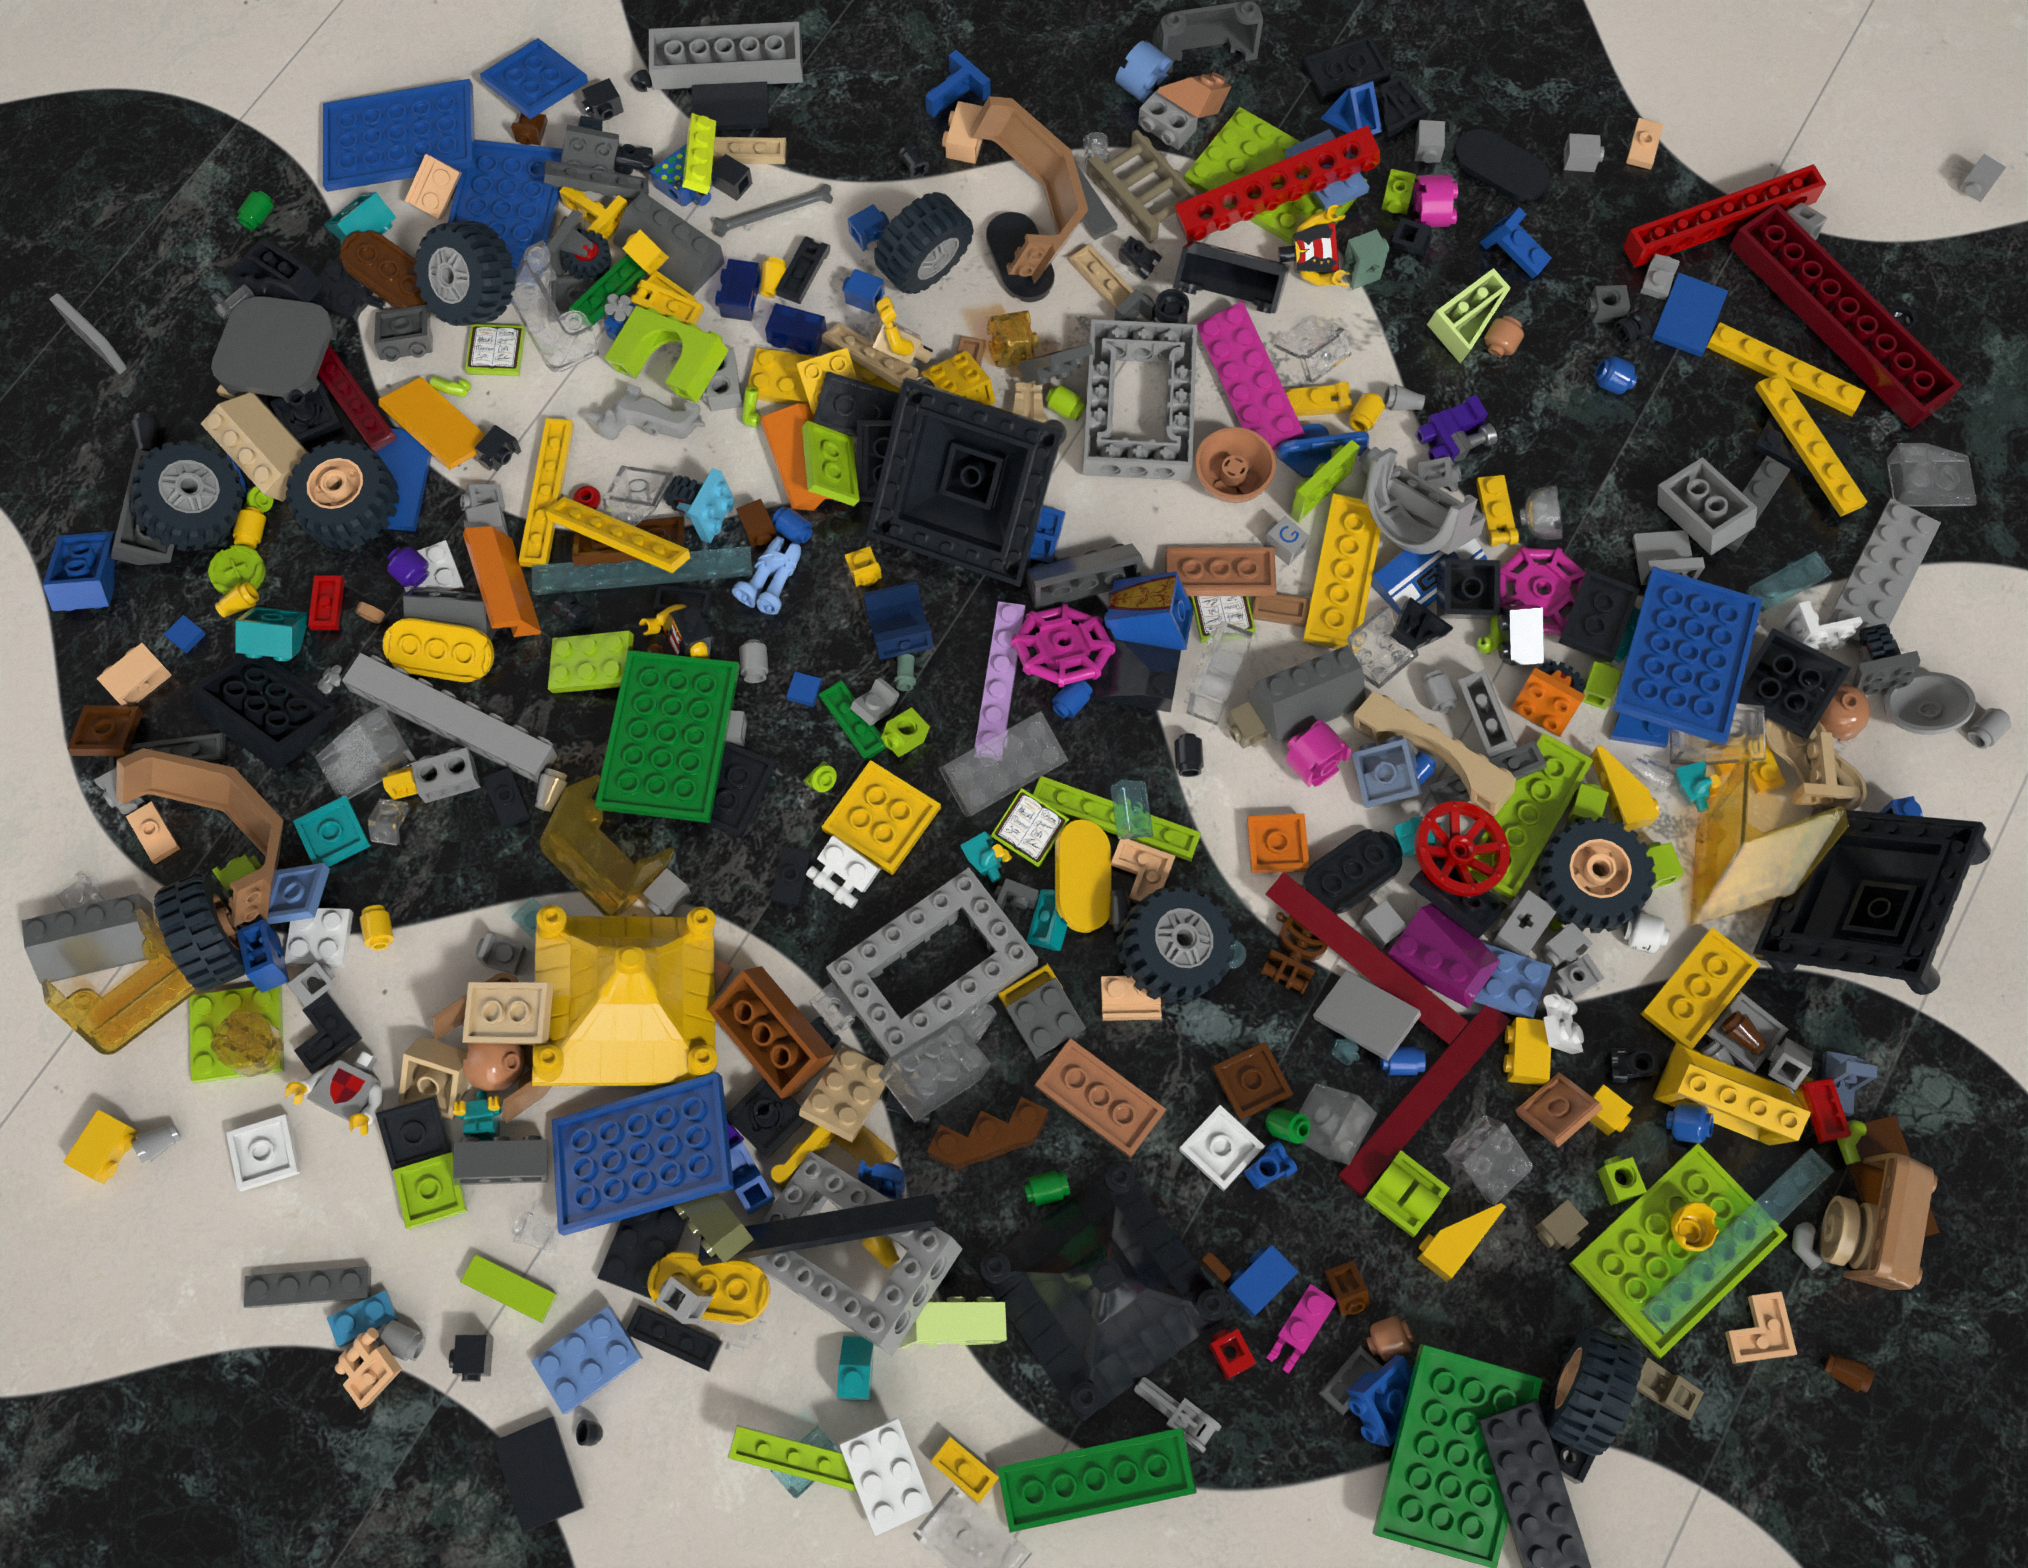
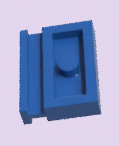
M861 1160L858 1169L859 1181L887 1198L903 1199L905 1192L904 1170H900L899 1166L888 1162L882 1165L875 1163L874 1167L866 1166V1161Z

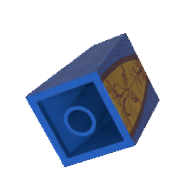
M1177 571L1114 580L1112 592L1109 593V609L1105 613V624L1117 640L1176 650H1187L1193 607Z

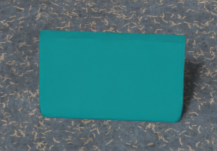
M1040 890L1026 942L1031 945L1060 951L1067 930V922L1064 918H1060L1057 912L1055 890Z

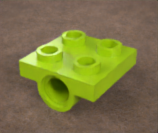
M1400 1151L1364 1200L1410 1236L1414 1237L1439 1206L1450 1188L1404 1152Z

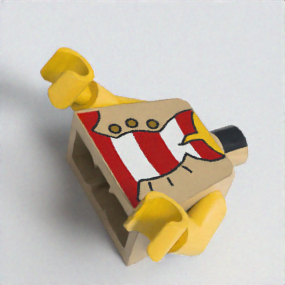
M889 296L879 300L877 309L881 319L871 338L872 347L908 364H911L914 358L927 364L933 349L921 344L922 339L919 334L896 323L895 318L898 316L893 310L895 306Z

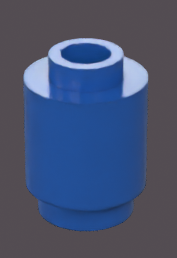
M779 508L771 520L778 533L796 544L807 542L813 532L811 529L812 523L791 508Z
M1084 680L1066 684L1052 699L1054 704L1053 710L1061 718L1065 719L1068 717L1072 719L1090 700V695L1093 692L1092 688Z
M1399 1045L1389 1061L1380 1057L1381 1069L1386 1070L1387 1075H1417L1418 1072L1425 1071V1051L1423 1048H1417L1416 1045Z

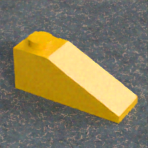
M1602 745L1597 746L1590 755V758L1593 759L1592 765L1602 790L1609 792L1607 803L1614 821L1625 824L1623 829L1626 831L1652 825L1659 817L1657 800L1652 798L1649 789Z
M1502 1203L1497 1204L1440 1230L1434 1237L1428 1234L1418 1247L1422 1252L1417 1259L1445 1282H1448L1460 1269L1506 1206Z

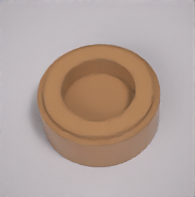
M359 602L355 610L357 615L376 624L381 623L385 616L384 612L364 602Z

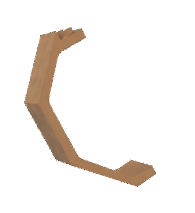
M989 96L970 129L971 137L996 142L1042 184L1057 234L1054 236L1026 234V242L1023 247H1018L1017 251H1015L1014 261L1006 265L1008 275L1032 276L1035 284L1068 242L1088 212V206L1072 150L1012 98Z
M145 748L118 759L116 798L122 804L140 796L151 794L220 810L266 857L265 864L260 869L230 883V888L234 892L233 896L229 898L228 904L232 909V914L228 915L227 918L234 927L243 922L252 921L259 914L267 921L279 861L283 819L234 767Z

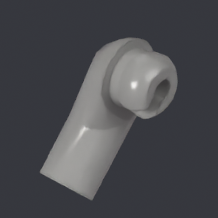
M1803 1222L1797 1225L1793 1231L1792 1249L1811 1270H1814L1823 1260L1812 1249L1816 1232L1815 1227L1809 1222Z

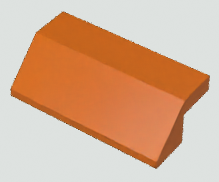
M797 403L764 415L760 420L791 508L814 511L824 499L831 498L810 492L807 489L802 426L807 420L812 422L814 414H812L809 404Z
M493 526L465 528L463 532L464 540L491 628L511 627L513 637L539 635L541 629L522 568L518 562L519 559L512 538Z

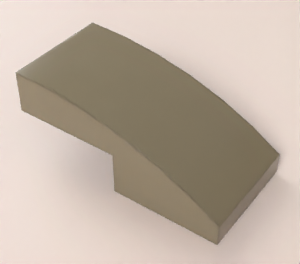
M1643 1357V1366L1641 1368V1377L1636 1387L1637 1390L1687 1420H1691L1704 1392L1681 1376L1671 1374L1648 1357Z

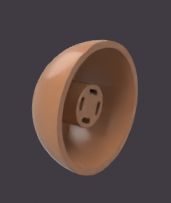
M1229 427L1217 430L1203 440L1196 453L1195 468L1201 485L1211 496L1227 503H1243L1255 499L1270 485L1276 470V458L1270 444L1261 435L1249 429Z

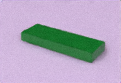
M842 680L818 694L822 703L864 761L869 760L887 748L881 739L882 735L875 725L870 726L850 709L855 697Z

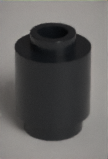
M1193 733L1180 735L1174 741L1176 769L1179 770V775L1183 777L1198 776L1202 773L1201 769L1204 767L1202 739L1196 737Z

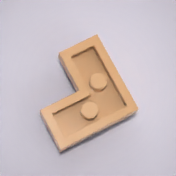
M1121 837L1111 866L1137 875L1129 896L1130 902L1137 904L1148 894H1152L1155 890L1165 886L1175 856Z
M1782 1292L1749 1296L1748 1300L1755 1328L1725 1332L1732 1363L1797 1355Z

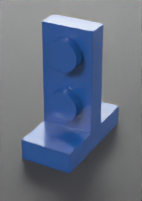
M957 50L949 55V72L952 74L939 86L932 88L925 96L926 112L933 118L968 90H971L982 101L991 96L990 79Z
M1518 207L1494 224L1479 243L1485 249L1497 243L1533 279L1542 271L1552 257L1519 225L1526 216V213Z

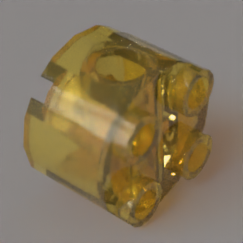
M1028 310L991 316L988 319L987 335L992 334V341L988 342L994 364L996 367H1000L999 369L1018 366L1021 361L1035 358L1034 348H1037L1039 345L1036 332L1031 331V318Z
M235 1010L218 1025L211 1042V1049L215 1052L217 1059L235 1073L246 1077H256L254 1075L265 1074L278 1064L284 1051V1043H282L280 1030L261 1014L252 1011Z

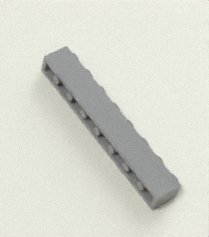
M360 653L342 679L350 692L462 747L468 748L505 768L510 767L513 772L538 784L540 774H544L545 768L550 769L558 757L552 747L553 744L549 740L538 736L536 739L528 735L529 732L519 725L515 724L511 727L505 724L504 719L494 713L487 715L481 712V709L472 702L466 701L464 704L447 690L437 691L433 689V685L422 678L415 680L409 677V673L400 667L395 666L392 669L375 655L368 657Z

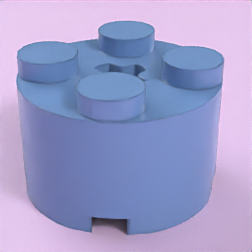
M1141 41L1125 58L1128 62L1125 69L1120 66L1115 82L1139 101L1145 103L1154 93L1153 90L1157 86L1162 87L1165 85L1169 78L1166 72L1171 67L1173 61L1151 43Z

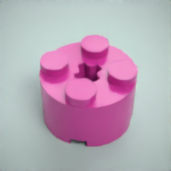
M1450 174L1417 175L1416 179L1418 182H1414L1413 211L1419 213V219H1414L1415 222L1431 226V228L1449 227L1451 224H1456L1457 211L1456 208H1453V199L1458 197L1457 182H1453V177Z
M1318 720L1303 736L1296 735L1288 742L1287 747L1290 750L1286 755L1285 762L1308 787L1311 786V783L1316 787L1329 780L1339 771L1336 765L1341 760L1346 763L1351 755V749L1328 724Z

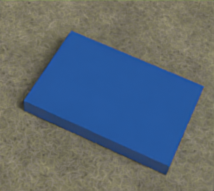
M1678 273L1652 339L1702 357L1728 290Z

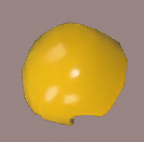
M1695 1201L1678 1208L1671 1219V1231L1675 1242L1681 1248L1691 1252H1701L1711 1247L1719 1232L1714 1221L1717 1215L1716 1212L1706 1203Z

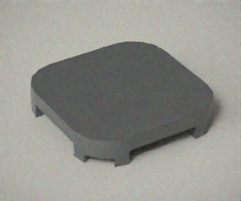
M270 297L246 299L238 304L229 316L212 360L211 368L213 375L229 394L237 396L239 391L279 396L283 397L286 403H289L288 396L293 391H301L305 395L310 390L313 392L317 390L320 384L316 377L330 340H336L337 330L328 312L320 305Z

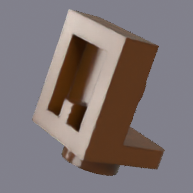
M521 113L518 123L513 122L511 126L516 142L524 145L533 144L540 146L548 122L547 116L545 114H538L529 119Z
M1354 1261L1325 1271V1277L1338 1302V1310L1341 1316L1358 1314L1369 1307L1368 1289Z

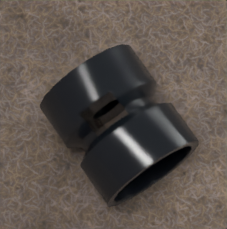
M1177 289L1162 291L1156 299L1154 322L1187 324L1189 313V299L1187 295Z

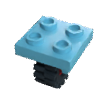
M714 468L711 469L704 483L698 482L695 479L690 480L687 476H684V478L681 475L674 476L663 495L666 504L672 506L671 509L674 511H679L680 515L690 519L700 539L711 543L714 536L720 532L722 522L726 514L731 512L735 500L722 471Z

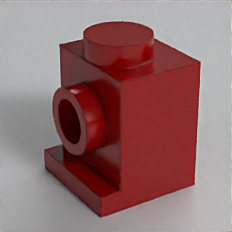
M1226 1328L1212 1336L1214 1342L1209 1347L1226 1380L1256 1364L1239 1329L1230 1332L1229 1328ZM1225 1348H1233L1235 1350V1357L1227 1358L1224 1354Z

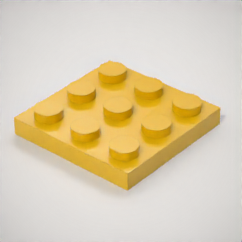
M870 760L822 825V831L830 836L836 835L875 865L893 875L941 809V804Z

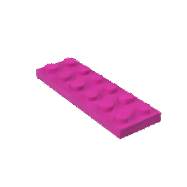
M1243 301L1195 324L1242 428L1261 435L1270 444L1273 451L1282 442L1304 436L1305 433Z

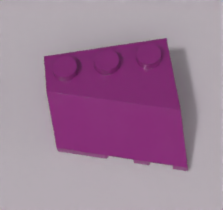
M1432 903L1419 909L1388 952L1393 961L1420 983L1466 1008H1469L1500 964V960L1480 939L1478 940Z

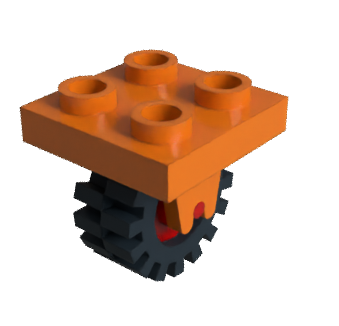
M1551 661L1550 664L1545 662L1539 668H1534L1510 710L1560 737L1585 697L1583 694L1585 686H1583L1584 680L1578 679L1580 677L1579 672H1572L1573 667L1569 666L1567 669L1564 667L1565 663L1560 662L1557 665L1556 661Z

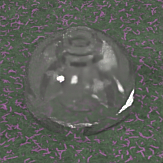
M1557 485L1536 489L1527 497L1525 509H1520L1522 525H1527L1530 533L1541 540L1563 539Z

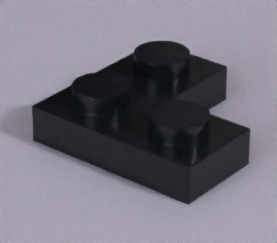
M325 992L302 1009L318 1033L296 1048L294 1052L308 1071L314 1074L362 1039V1036L331 995Z

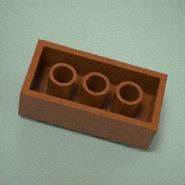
M762 966L743 970L708 1009L781 1099L800 1093L836 1054Z

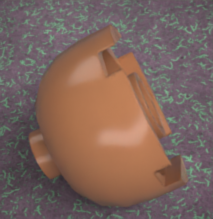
M1841 684L1819 721L1825 727L1826 732L1832 733L1833 738L1840 739L1839 741L1855 738L1869 721L1871 715L1869 701L1858 688L1848 684Z
M484 1043L468 1044L466 1048L469 1049L467 1059H463L465 1077L472 1086L484 1091H502L512 1087L522 1076L526 1060L524 1050L520 1044Z

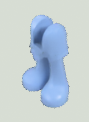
M779 536L775 537L762 556L758 558V562L754 566L757 571L750 582L739 581L732 589L733 595L751 608H754L757 603V607L761 612L772 615L778 614L782 605L779 596L786 579L793 574L800 559V545L791 543L786 553L783 554L781 552L784 547V539ZM774 575L767 590L761 593L768 576Z

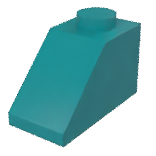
M843 1336L837 1386V1398L839 1400L871 1401L874 1344L863 1337Z

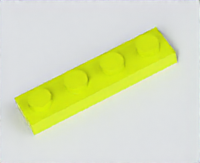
M694 113L691 114L689 119L682 187L708 194L711 185L716 121Z

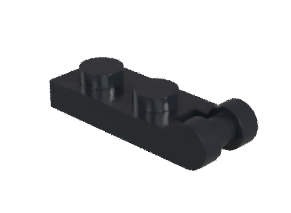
M805 236L776 289L777 296L801 304L824 259H827L831 246L824 242L819 244L814 242L813 238Z

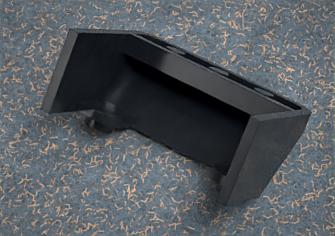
M1189 241L1182 248L1173 288L1179 289L1182 287V292L1196 295L1197 290H1206L1253 302L1257 306V311L1275 314L1279 308L1290 265L1198 241Z

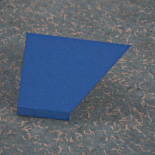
M1373 81L1348 88L1320 119L1346 133L1367 125L1372 135L1382 132Z

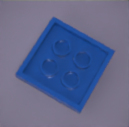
M539 38L480 73L482 83L529 119H532L588 83L587 74Z

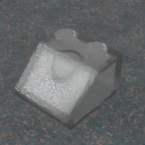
M621 465L602 498L605 514L636 526L656 510L673 479V473Z
M1315 1083L1299 1113L1305 1114L1310 1120V1133L1302 1144L1326 1158L1350 1165L1377 1113L1359 1095Z

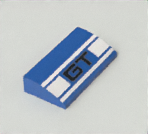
M1475 538L1450 554L1439 550L1430 554H1415L1405 550L1372 576L1371 587L1399 615L1404 603L1410 597L1424 607H1428L1437 600V563L1444 559L1487 560V557Z

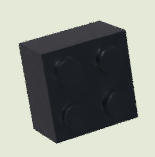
M1444 559L1437 563L1438 617L1491 620L1500 615V560Z

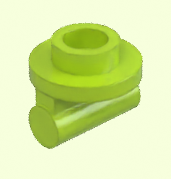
M254 486L248 491L247 501L242 508L254 507L264 513L270 510L274 499L264 495L257 486Z
M823 761L803 781L809 788L812 787L818 792H826L834 786L837 775L835 769Z

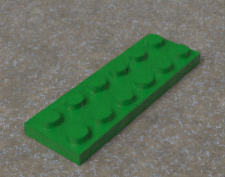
M1183 1428L997 1467L1009 1533L1197 1493Z

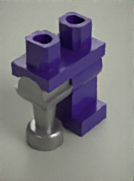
M1477 395L1467 398L1465 403L1430 415L1427 423L1420 426L1415 434L1422 445L1430 441L1433 442L1434 447L1430 448L1427 453L1429 460L1450 457L1454 464L1465 459L1469 450L1482 443L1484 446H1490L1497 442L1495 428L1490 423L1483 425L1488 413ZM1478 429V433L1466 435V433Z

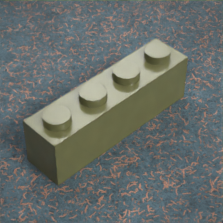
M719 1193L673 1205L683 1220L687 1217L690 1218L686 1225L695 1237L698 1238L702 1235L705 1238L700 1244L709 1256L712 1257L717 1254L723 1263L754 1240Z

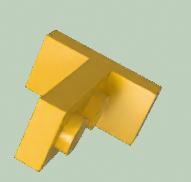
M563 186L559 191L564 206L571 211L575 209L583 213V218L591 223L586 233L589 234L590 230H594L595 236L599 232L602 234L603 239L606 238L607 241L617 231L625 208L628 206L627 200L619 195L605 208L600 202H593L582 191Z

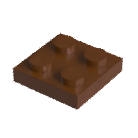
M84 705L67 750L71 756H127L143 712L139 706Z
M1266 1042L1212 1067L1239 1122L1293 1096Z

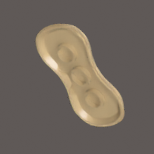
M1765 719L1763 734L1770 749L1790 764L1800 778L1801 784L1810 783L1812 768L1811 759L1807 756V747L1820 732H1826L1825 727L1819 721L1808 740H1805ZM1834 750L1837 785L1860 787L1861 798L1850 808L1812 807L1855 810L1866 798L1867 789L1865 781L1859 771L1840 757Z

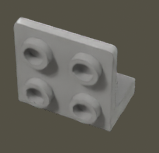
M1684 530L1637 533L1632 538L1641 585H1647L1653 567L1697 579L1705 568L1703 557H1692L1688 533Z

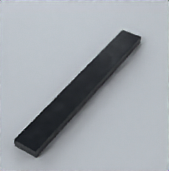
M934 1194L744 1226L754 1240L726 1262L936 1227L937 1198ZM700 1244L698 1261L702 1266L723 1263L717 1254L710 1257Z

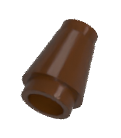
M1736 1011L1721 1025V1028L1725 1030L1724 1035L1748 1051H1751L1754 1055L1762 1051L1767 1045V1042L1763 1039L1747 1014H1741L1739 1011Z
M1829 1354L1823 1372L1828 1373L1857 1393L1859 1390L1867 1393L1872 1384L1875 1369L1868 1367V1363Z

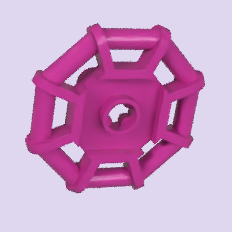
M1519 547L1517 552L1500 567V612L1501 607H1508L1514 604L1519 606L1533 604L1542 607L1543 619L1551 617L1553 623H1543V634H1555L1560 637L1568 616L1562 619L1559 612L1566 606H1573L1575 597H1572L1570 587L1572 584H1577L1578 593L1586 571L1577 566L1562 552L1563 549L1559 547L1557 549ZM1533 559L1551 560V563L1538 565L1539 563H1534ZM1521 562L1526 566L1519 574L1511 572ZM1559 563L1571 576L1565 574L1556 564ZM1506 581L1514 584L1513 596L1507 597ZM1536 586L1540 588L1546 586L1548 588L1547 595L1539 594Z
M1062 604L1061 607L1040 612H1029L1026 614V620L1018 633L1011 638V646L1016 649L1023 664V671L1027 675L1033 674L1056 683L1058 687L1062 688L1066 684L1090 678L1093 680L1098 679L1110 655L1115 653V644L1111 642L1102 624L1103 619L1099 616H1091L1070 608L1068 604ZM1072 620L1079 622L1078 626L1072 624ZM1037 627L1040 630L1036 635H1029L1033 628ZM1089 632H1094L1098 640H1093ZM1059 641H1063L1065 644H1070L1068 646H1061L1059 645ZM1027 647H1034L1037 655L1032 658ZM1091 651H1098L1099 654L1093 662L1089 659ZM1043 663H1046V665H1047L1048 668L1043 667V666H1040V665L1043 664ZM1080 665L1084 668L1065 673V669Z

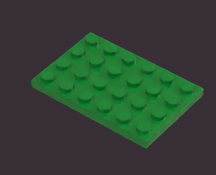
M628 650L595 802L597 810L710 823L740 670L739 662Z
M1420 1343L1372 1533L1375 1536L1489 1568H1497L1508 1520L1476 1418L1533 1398L1538 1400L1543 1379Z

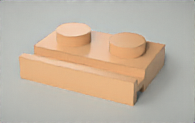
M425 154L405 201L435 218L441 219L462 172L429 154Z
M1102 976V1021L1161 1019V996L1154 1000L1147 996V990L1142 989L1139 991L1133 986L1136 981L1132 976L1129 978L1126 976Z

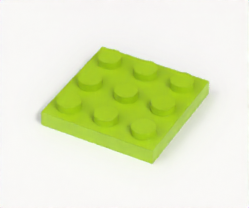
M281 985L264 993H261L255 986L190 995L191 1082L197 1084L284 1072Z

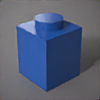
M854 269L851 277L845 279L842 287L846 304L874 314L878 301L885 294L883 279Z

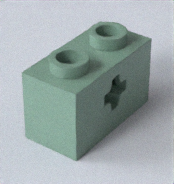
M1377 229L1348 240L1341 270L1350 273V275L1345 274V277L1352 290L1381 279L1389 246L1386 239L1380 236Z

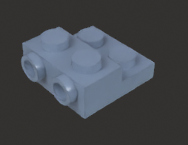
M1403 735L1386 739V744L1376 746V743L1362 745L1359 747L1360 751L1352 753L1365 808L1422 794L1416 771L1418 765L1412 741L1407 738L1404 739Z

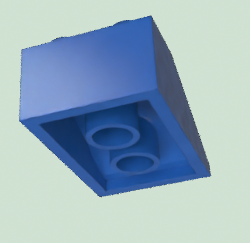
M114 531L58 536L43 582V588L52 611H72L85 608L99 609L110 606L114 591L115 559L110 558L115 541Z

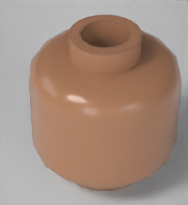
M1509 316L1495 319L1484 337L1485 343L1489 347L1488 352L1496 357L1514 354L1524 337V332L1521 329L1522 324Z
M1391 1316L1373 1323L1370 1327L1371 1337L1366 1338L1373 1356L1379 1354L1385 1362L1391 1360L1395 1355H1409L1412 1351L1411 1345L1415 1344V1339L1406 1319L1401 1321L1397 1316Z

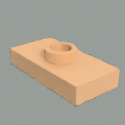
M1638 118L1626 161L1627 164L1651 170L1663 124Z
M152 801L126 816L154 864L181 849Z

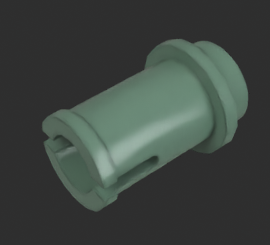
M911 654L897 656V677L894 678V683L897 685L898 690L910 691L916 684V678L914 677L915 658Z

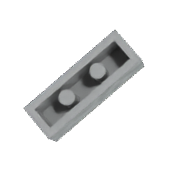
M1485 669L1459 679V684L1489 757L1493 758L1516 748V742Z

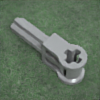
M1143 1377L1134 1389L1137 1395L1169 1418L1166 1424L1171 1430L1183 1428L1186 1442L1201 1453L1205 1452V1445L1213 1433L1222 1428L1218 1422L1186 1398L1180 1404L1146 1377ZM1203 1426H1206L1205 1429H1204V1430L1202 1431V1433L1200 1434V1436L1197 1437V1434L1200 1432V1430L1202 1429V1427H1203Z

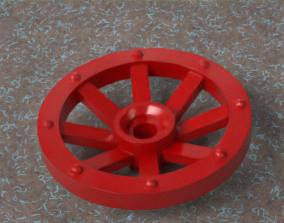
M1449 801L1439 804L1421 819L1415 832L1414 848L1420 867L1436 886L1448 893L1463 897L1481 895L1495 887L1506 874L1510 860V850L1506 835L1494 817L1479 806L1463 801ZM1449 814L1450 838L1435 821L1437 818ZM1459 814L1475 820V823L1465 835H1460ZM1484 827L1493 843L1474 845L1472 840ZM1429 830L1443 847L1428 845ZM1496 852L1495 867L1493 868L1474 858V856ZM1431 856L1444 858L1445 863L1441 870L1436 866ZM1467 866L1488 876V879L1475 883ZM1453 867L1457 868L1463 883L1448 877Z

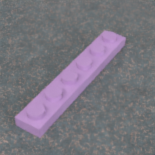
M998 602L974 758L1002 761L1018 660L1016 649L1011 646V638L1018 633L1023 625L1025 605Z

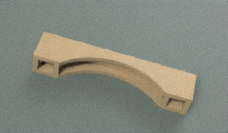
M1373 691L1354 713V728L1375 742H1387L1386 739L1403 735L1404 739L1407 738L1412 741L1413 746L1423 748L1437 755L1460 777L1470 801L1493 816L1498 813L1515 792L1516 778H1514L1510 771L1493 765L1483 754L1472 752L1460 740L1456 738L1451 739L1443 734L1436 725L1425 723L1413 711L1409 709L1404 710L1396 705L1387 695H1380Z

